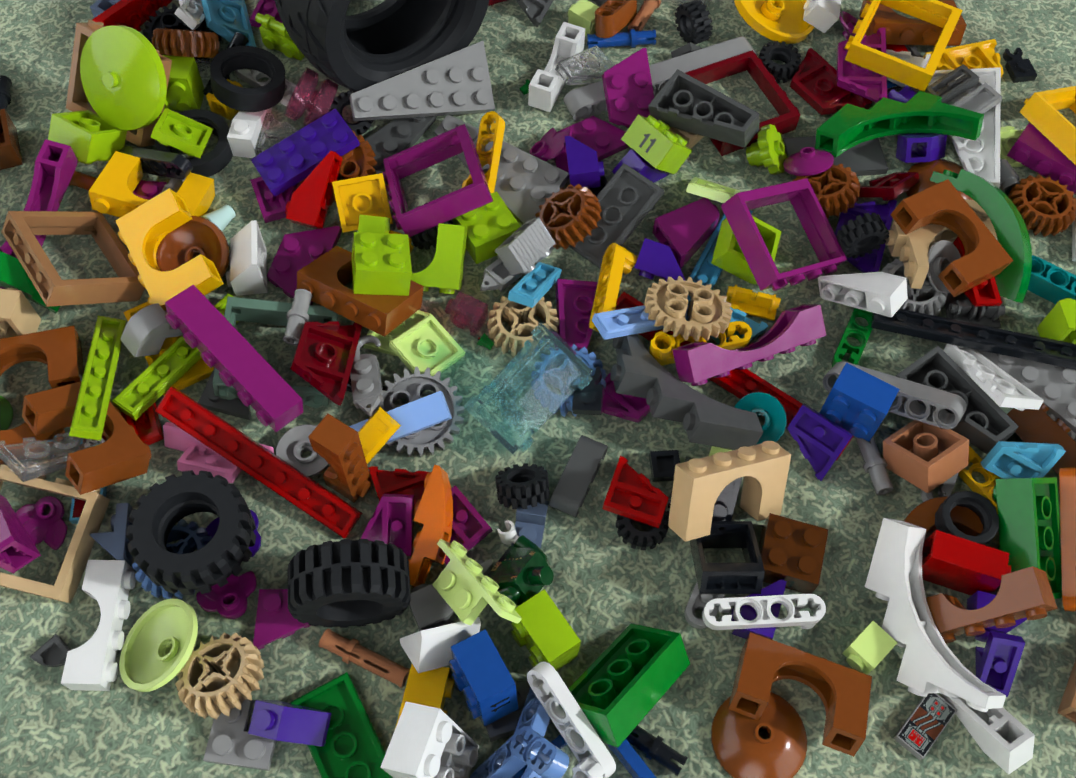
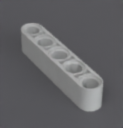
M837 362L823 378V386L830 393L837 380V376L840 375L843 367L848 363L900 389L888 412L942 429L956 427L967 409L965 400L957 394L849 362ZM917 400L922 401L925 405L920 404ZM945 409L951 410L954 414L947 412Z

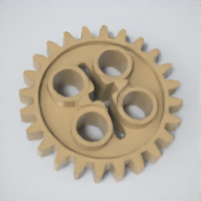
M669 276L667 282L659 279L658 284L653 282L651 288H648L644 300V312L649 313V320H656L654 326H664V333L671 330L673 331V337L681 334L684 340L692 336L695 341H698L699 337L702 336L708 341L710 335L717 338L719 333L724 334L725 329L730 324L733 310L730 309L731 303L726 302L727 296H719L721 290H711V284L704 286L702 285V280L693 282L691 277L687 281L683 280L681 276H678L677 280ZM688 295H689V296H690V305H689V308H688V316H689V318H688V321H687V320L685 319V317H686V311H687V307H688V299H687V297H688Z

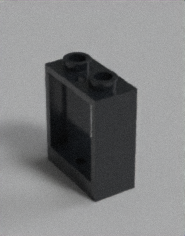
M712 521L710 535L690 540L699 594H761L765 569L752 521ZM703 548H742L745 563H706Z

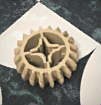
M502 295L500 303L495 302L493 310H490L488 314L487 328L489 329L490 339L494 340L496 348L501 347L503 354L511 350L513 358L517 355V352L522 353L523 359L527 357L529 352L534 357H536L538 350L545 353L547 346L552 347L554 338L558 336L559 320L557 318V311L552 309L551 301L545 302L544 296L531 308L510 301ZM536 315L544 322V327L540 326L539 322L535 320ZM503 321L508 322V326L511 327L510 333L503 327Z
M224 632L219 639L212 635L208 643L200 641V647L196 651L193 650L188 662L177 675L179 680L175 685L179 692V699L190 712L197 713L204 719L210 716L217 720L221 712L226 716H230L231 709L233 708L242 710L241 703L244 700L252 701L251 692L260 690L258 681L264 679L262 669L265 666L260 651L253 645L251 640L246 637L242 638L237 633L230 636Z

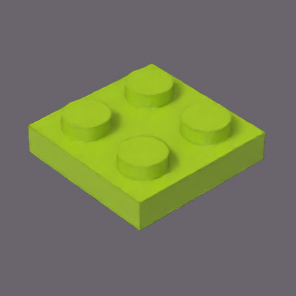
M165 108L153 128L151 138L157 140L162 145L177 148L188 156L201 158L213 128Z

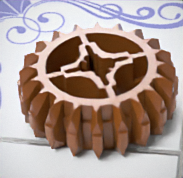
M156 28L153 30L152 45L156 50H159L161 55L213 58L219 53L220 42L218 41V35L214 32Z
M833 163L828 170L810 176H796L793 181L808 178L827 219L832 215L838 217L840 212L847 213L849 208H854L859 198L860 183L856 172H852L850 167L844 168L843 164L834 165Z
M1040 174L1036 177L1029 175L1027 178L1021 179L1019 181L1020 184L1013 186L1009 192L1008 198L1020 212L1027 231L1033 230L1034 236L1040 232L1044 237L1049 234L1055 236L1059 232L1065 231L1075 220L1076 198H1073L1074 192L1067 190L1068 185H1061L1059 179L1053 181L1050 176L1043 178Z
M570 184L566 189L560 187L557 193L552 192L550 198H545V203L539 206L540 211L535 216L536 218L540 217L556 242L553 247L556 249L562 247L566 250L569 245L575 247L579 241L584 243V238L587 235L592 236L591 230L598 228L597 222L601 220L600 213L602 209L598 198L586 186L582 187L580 184H577L575 187Z

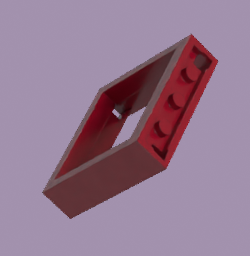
M753 50L686 72L687 75L704 84H708L747 70L780 115L760 122L759 131H761L762 126L768 124L775 125L777 132H780L781 135L796 130L801 115L798 108L792 104L786 92L781 89L774 76L769 73L762 60L757 57ZM758 132L746 147H749L752 143L757 142ZM710 138L721 156L744 148Z

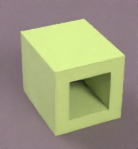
M579 0L576 4H572L568 10V23L585 28L586 37L587 34H594L595 11L599 6L588 0Z
M872 621L842 654L847 657L846 661L852 669L869 674L894 648L897 642L877 623Z

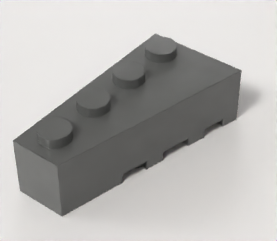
M678 69L648 105L650 115L657 120L664 121L670 127L744 148L759 131L758 112Z
M936 346L896 375L899 378L961 396L967 404V409L958 425L951 430L968 438L969 443L986 454L991 451L998 441H1007L1019 427L939 346ZM917 400L920 404L925 405L922 401ZM945 409L947 412L954 414L951 410Z

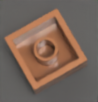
M913 420L883 440V458L886 460V468L924 492L929 493L968 466L969 439L951 429H942Z

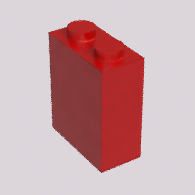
M935 530L923 545L922 578L925 581L968 595H973L976 591L995 592L1001 584V576L1011 573V565H1008L1010 553Z

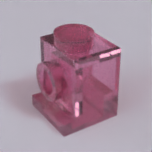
M460 291L455 299H451L448 302L445 313L450 315V320L455 326L461 329H465V327L470 329V335L475 337L488 318V304Z

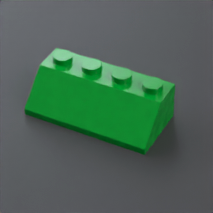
M1057 477L996 479L993 496L997 502L999 516L998 532L1000 545L998 550L1010 553L1008 565H1011V572L1032 566L1046 571L1054 599L1062 598L1061 533Z
M631 623L568 688L603 743L619 747L690 665L681 634Z

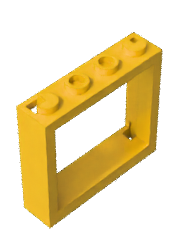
M868 0L872 3L871 5L866 3L860 16L864 19H858L852 32L856 35L855 37L850 35L844 48L848 50L845 60L925 92L963 10L938 0ZM880 4L943 28L925 69L861 44Z
M1076 86L1035 92L1024 101L1025 105L1019 112L1076 165V127L1058 111L1070 108L1076 114Z

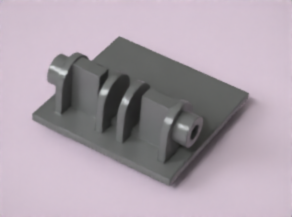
M964 292L955 297L948 293L944 305L946 318L1001 328L999 316L1005 314L1004 305L974 307Z

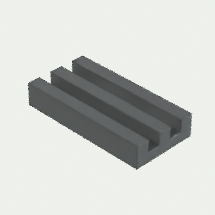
M963 64L928 86L925 92L942 97L941 102L947 104L978 84L979 76Z

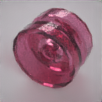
M307 67L291 95L284 116L297 121L304 111L307 110L303 119L304 127L329 112L339 85L326 78L321 82L318 89H315L319 81V74Z

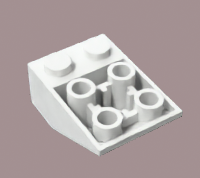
M405 702L380 768L393 778H469L471 769L475 766L478 759L479 745L440 708Z

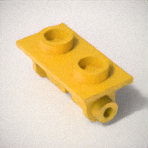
M736 284L734 287L728 286L726 293V302L731 303V308L739 309L748 315L772 321L775 320L777 308H779L781 298H777L776 294L755 293L753 290L738 287Z

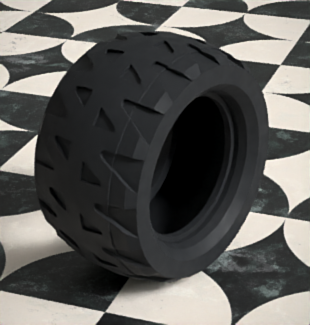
M275 0V5L283 25L302 54L322 74L337 84L352 90L354 93L468 47L478 32L489 5V0H385L368 11L346 16L351 0Z

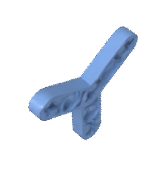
M531 687L514 735L472 773L470 778H512L525 765L543 778H562L569 765V756L544 738L550 717Z

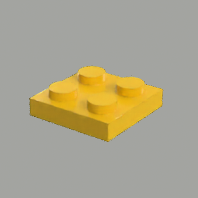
M383 173L332 182L343 233L358 230L360 214L391 218L390 224H393Z

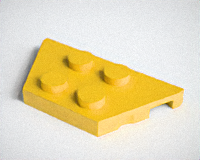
M995 39L946 48L936 70H955L963 64L969 69L1001 67V77L1004 74L1003 67L1000 64V54L995 53L994 50L997 45Z

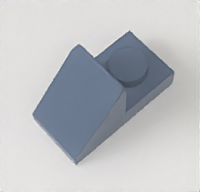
M547 500L543 504L537 502V506L533 508L531 505L527 506L528 509H522V506H519L516 510L515 529L517 535H524L540 549L549 505Z
M129 503L116 504V513L111 517V529L113 532L91 533L90 536L115 560H125L132 567L133 556L130 554L127 546L130 541L126 537V528L128 525H133L128 519L133 508Z

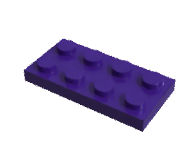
M335 108L250 160L274 197L307 178L330 151L343 156L358 147L360 143Z

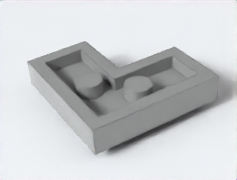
M244 700L241 703L242 710L233 708L231 709L230 716H226L221 712L217 720H213L203 761L270 771L276 740L246 732L253 700Z

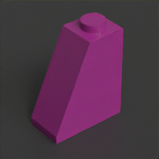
M702 198L655 218L652 233L659 243L671 247L680 268H683L716 229L720 212L717 206L712 204L708 198Z
M0 495V567L15 573L41 556L7 498Z

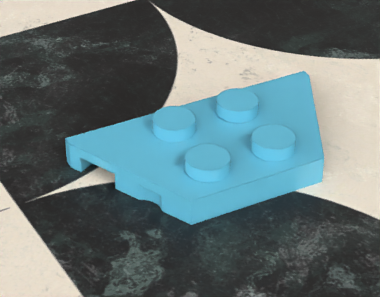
M201 0L208 28L231 42L234 33L239 32L248 38L249 42L246 46L256 47L245 0Z

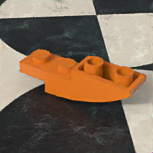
M434 465L432 472L427 474L424 481L425 490L423 496L416 502L413 511L415 516L413 521L423 528L415 536L413 543L415 549L411 560H408L411 587L425 584L432 562L444 565L446 554L437 543L440 539L450 543L453 524L452 490L448 473L438 465Z

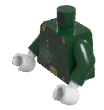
M506 520L504 523L508 532H502L500 529H497L503 544L514 543V546H509L487 576L499 585L498 592L510 598L517 606L538 594L544 585H550L554 574L547 564L548 559L545 553L524 535L518 536L514 523Z

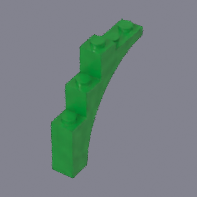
M922 91L915 94L907 103L883 97L869 110L847 103L817 128L815 149L828 151L833 157H838L846 150L862 142L879 137L907 133H937L976 140L981 133L984 114L942 103V97Z

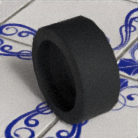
M967 490L959 491L947 497L935 513V526L939 531L985 545L995 536L999 529V516L996 508L984 496ZM962 506L974 511L983 525L981 534L970 536L959 531L950 517L952 508Z

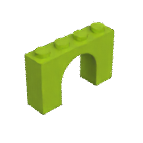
M360 214L358 232L389 234L391 218ZM438 223L435 256L427 268L420 272L412 273L411 277L412 281L424 286L423 291H429V287L439 288V293L454 294L455 290H461L468 227Z

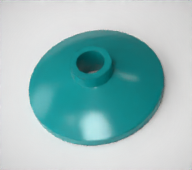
M763 392L750 393L741 398L734 407L757 414V417H765V424L761 426L763 434L757 444H761L764 441L777 442L786 429V411L781 402L770 394Z

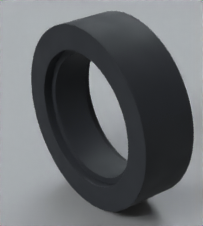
M235 46L219 52L211 61V89L214 96L224 105L239 111L257 112L272 108L282 100L285 93V68L280 59L271 52L253 46ZM251 69L266 74L270 77L271 81L262 87L243 88L231 84L225 79V76L236 70Z
M192 109L179 112L181 115L213 128L212 134L218 137L217 145L209 153L201 156V158H186L193 166L191 173L210 177L220 172L229 164L233 157L227 139L229 127L226 121L218 114L208 110ZM155 140V147L158 151L173 153L172 146L162 145Z

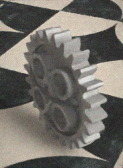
M415 367L414 374L411 375L407 369H404V377L402 378L394 373V383L387 380L384 382L387 391L383 390L384 402L379 403L377 408L381 407L387 412L396 408L394 402L399 398H404L410 403L422 398L420 395L425 390H431L435 393L442 391L452 419L444 421L440 426H431L412 435L387 443V446L391 447L397 443V453L407 448L408 457H411L414 450H418L420 457H423L424 450L427 449L431 455H434V447L436 446L442 451L445 450L443 442L453 443L454 439L451 433H460V429L455 424H463L464 418L458 416V414L464 413L465 408L457 405L462 402L463 397L459 395L454 396L458 391L457 385L449 388L450 378L448 377L441 381L440 371L434 376H430V368L428 367L424 374H420L418 367Z

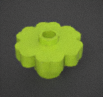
M768 124L761 127V131L758 132L757 142L752 143L750 147L746 148V157L751 166L756 165L760 167L764 165L766 168L768 167L771 175L784 173L783 163L787 155L780 132H777L775 125Z

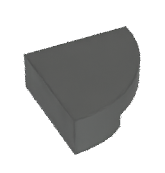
M689 42L672 51L671 55L674 58L702 48Z
M55 634L34 652L30 658L41 665L43 664V666L59 667L65 665L67 652L71 649Z

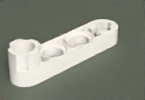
M810 593L716 598L706 604L702 612V618L706 626L712 630L801 626L802 629H810L824 617L826 606L821 597ZM775 603L784 605L787 609V617L784 619L774 617L771 612V606ZM743 605L752 606L756 610V618L751 621L743 619L740 615V607ZM731 606H734L733 617L735 621H731L732 615H724L719 622L716 621L715 616H710L709 614L712 613L714 607L718 608L720 613H729ZM808 607L814 614L810 616L809 611H799V609Z
M540 662L527 673V681L579 762L572 768V778H609L616 770L613 757L555 668L547 662Z

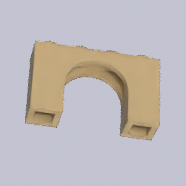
M764 441L761 444L749 447L744 446L724 453L718 452L712 456L693 458L687 462L676 464L668 527L685 542L710 535L714 505L718 496L729 483L740 477H744L740 508L756 521L767 519L770 513L781 515L792 454L774 441Z

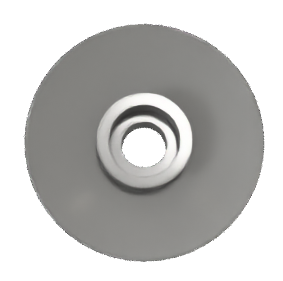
M941 240L935 242L929 249L927 255L929 262L927 276L936 291L950 293L938 275L951 262L961 258L953 243Z
M306 424L288 430L280 438L276 447V456L306 476L312 477L325 470L329 463L313 450L308 438L317 426ZM309 451L312 453L311 456L302 458L304 452Z

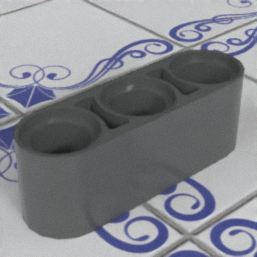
M581 435L552 494L549 503L550 507L575 518L579 513L577 512L578 508L582 507L590 490V482L593 483L601 466V459L604 460L608 449L607 445Z

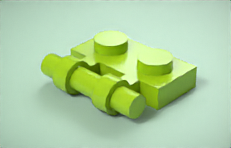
M256 14L255 21L261 24L259 30L262 42L268 49H275L282 52L288 58L293 57L300 61L305 57L290 38L283 22L276 21L275 17L269 14Z

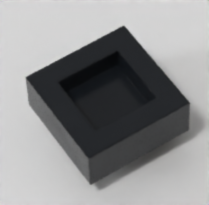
M650 451L649 461L652 482L674 481L675 465L680 463L679 451Z

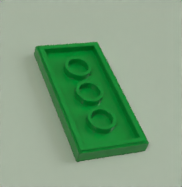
M347 672L289 702L332 713L325 746L308 745L322 778H393L380 768L386 753Z

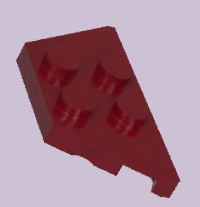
M812 48L808 49L804 60L799 65L798 71L794 74L790 83V87L820 115L835 114L847 103L865 109H870L872 104L871 100L838 87L837 70Z
M328 321L327 323L305 322L290 369L336 405L341 406L362 325L354 322L353 325L340 326L339 321Z

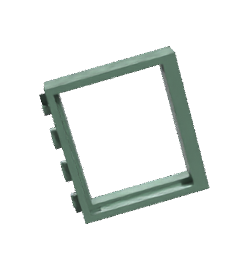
M228 296L224 317L234 328L236 321L287 326V312L291 310L293 303ZM309 305L307 313L309 315L308 322L327 323L328 321H338L337 313L322 306ZM215 368L213 377L214 395L226 400L239 398L237 395L238 391L233 386H226L219 376L220 372ZM290 385L303 399V404L312 408L328 406L329 399L316 388Z

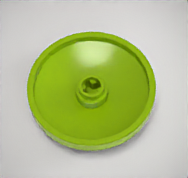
M105 26L93 32L83 47L80 60L81 81L90 105L101 119L117 129L137 130L151 125L161 114L167 94L165 70L156 49L143 34L128 26Z

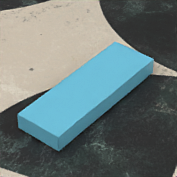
M538 262L535 265L536 268L526 274L509 291L508 300L533 308L556 283L557 279L561 277L562 269Z

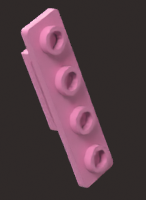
M166 422L163 425L165 447L184 451L177 461L179 471L193 470L195 475H199V471L211 472L213 477L220 475L226 478L229 483H233L242 471L239 467L175 424ZM260 444L274 454L273 447Z

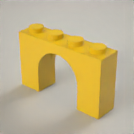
M115 151L88 191L92 210L122 217L149 201L133 194V191L143 177L141 159L139 157ZM190 172L176 193L184 199L191 216L201 217L206 214L215 197L214 179Z
M170 188L115 220L120 230L118 231V236L127 245L129 250L128 258L137 267L139 272L138 280L148 291L150 296L148 297L149 304L158 303L164 311L166 310V301L192 285L205 296L224 284L214 262L202 254L174 270L160 271L156 261V253L160 242L167 234L193 219L184 199Z

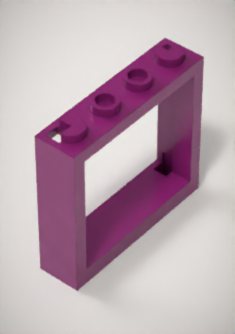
M465 124L383 159L385 171L382 173L387 182L385 187L391 198L389 200L390 207L395 214L392 218L396 223L397 229H403L404 233L408 234V237L435 227L438 223H444L493 202L474 142ZM464 152L473 184L409 211L401 179Z
M808 178L739 192L721 205L761 291L769 288L776 291L787 286L788 283L793 286L801 283L806 278L808 281H811L823 273L825 275L833 274L837 271V266L847 260ZM790 201L817 255L819 263L779 274L749 210Z

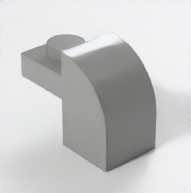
M158 303L139 310L130 318L124 328L120 340L134 357L159 354L165 338L183 335L179 328L175 330L170 326L165 318L167 310L164 311Z

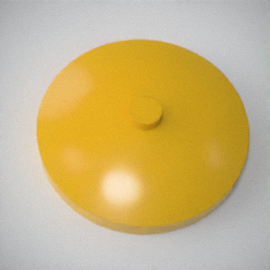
M734 0L735 6L745 22L759 34L770 40L778 41L779 43L784 41L786 44H795L805 40L814 29V26L803 20V7L807 0Z

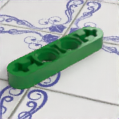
M854 308L832 358V367L837 362L842 361L846 352L851 354L848 362L855 365L858 364L873 329L871 328L872 312ZM861 317L866 319L868 326H860L856 323L855 318ZM854 337L859 341L860 345L851 346L846 338Z

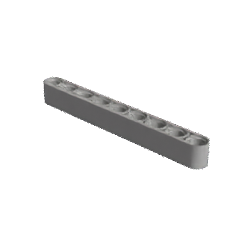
M742 36L649 65L654 96L660 92L677 69L686 73L752 50L756 55L758 54L747 39ZM603 80L573 89L565 95L563 100L575 121H580V118L586 119L599 115L602 111L608 112Z

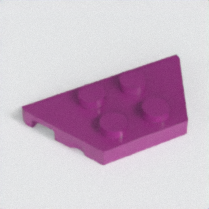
M879 28L877 33L870 36L865 34L861 44L886 53V28ZM848 40L839 42L837 46V86L876 103L883 97L887 98V77L846 61L845 57L848 50L844 48Z
M642 48L605 71L602 75L609 122L619 126L623 125L627 128L631 126L638 114L646 118L650 115L648 105L654 99L647 49Z
M595 116L586 118L557 132L558 134L570 128L572 130L571 137L597 151L598 161L629 148L621 140L626 131ZM565 148L560 155L555 157L556 167L569 173Z
M333 226L285 234L266 275L268 281L281 288L288 297L294 299V293L297 289V271L334 248L341 236V227Z

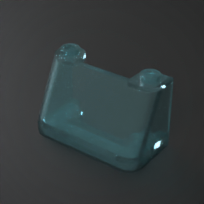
M540 323L531 332L534 341L527 340L524 343L525 346L489 385H486L476 398L473 396L464 405V408L512 454L519 450L524 453L535 442L532 436L577 388L582 391L593 380L590 376L593 370L546 323Z

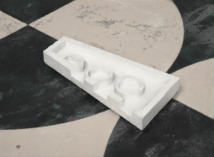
M946 344L943 351L999 407L1015 408L1020 411L1025 409L1039 410L1044 401L1042 398L978 351Z

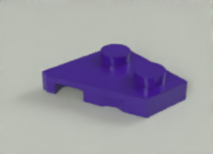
M805 403L787 427L793 439L798 442L805 459H808L816 472L815 476L820 481L823 480L853 436Z

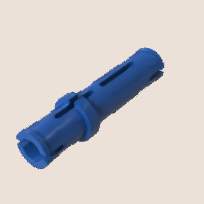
M630 29L629 32H619L610 38H600L595 34H587L588 49L620 46L636 48V45H656V30L635 31V29Z

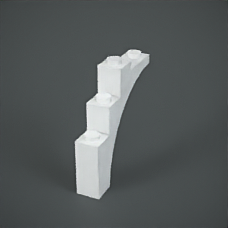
M883 518L865 588L875 591V597L889 601L882 629L897 642V646L905 648L897 681L907 685L908 691L918 696L927 697L929 693H942L953 698H958L959 696L968 701L967 705L982 712H988V709L1003 708L1006 695L983 683L964 667L946 645L934 623L926 601L922 578V551L926 529L902 520Z

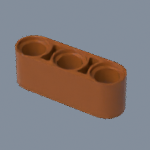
M608 0L595 11V35L600 38H610L616 35L636 16L637 0Z

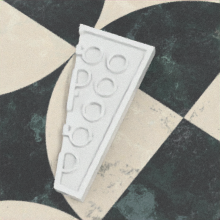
M1001 67L970 69L979 76V83L947 104L952 105L984 83H987L1001 95ZM936 70L928 86L953 70ZM1001 102L984 113L981 133L976 140L950 135L964 170L984 178L998 188L1000 187Z

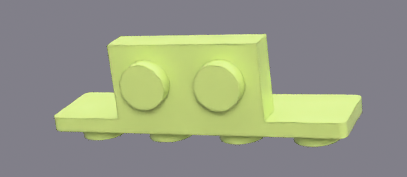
M443 539L438 541L437 545L448 556L450 562L432 585L460 620L465 624L472 625L486 605L489 604L500 617L518 624L522 618L514 610L516 604L510 598L498 592L499 585L490 577L482 574L483 567L474 559L466 556L467 549L454 540L452 543Z

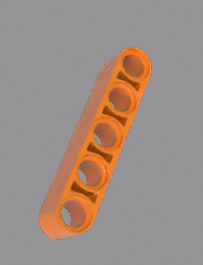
M1060 468L1062 602L1065 611H1076V468Z

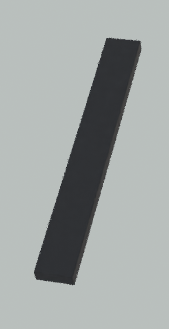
M899 309L892 318L872 313L871 328L1076 370V344L904 309Z

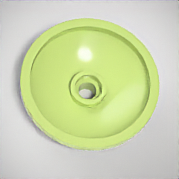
M175 598L160 601L142 614L133 625L123 644L119 662L121 678L129 688L139 692L156 690L174 679L184 668L192 655L198 635L197 616L194 609L188 603Z

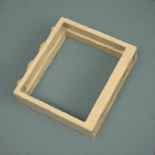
M1 464L0 489L5 481L86 501L54 585L0 572V586L71 604L95 542L90 534L98 533L110 499L99 494L101 489L80 495L68 480L56 478L54 482L45 480V475L28 471L27 475L18 474V469Z

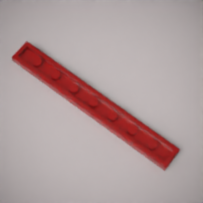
M175 387L169 388L156 408L155 412L342 538H347L363 514Z

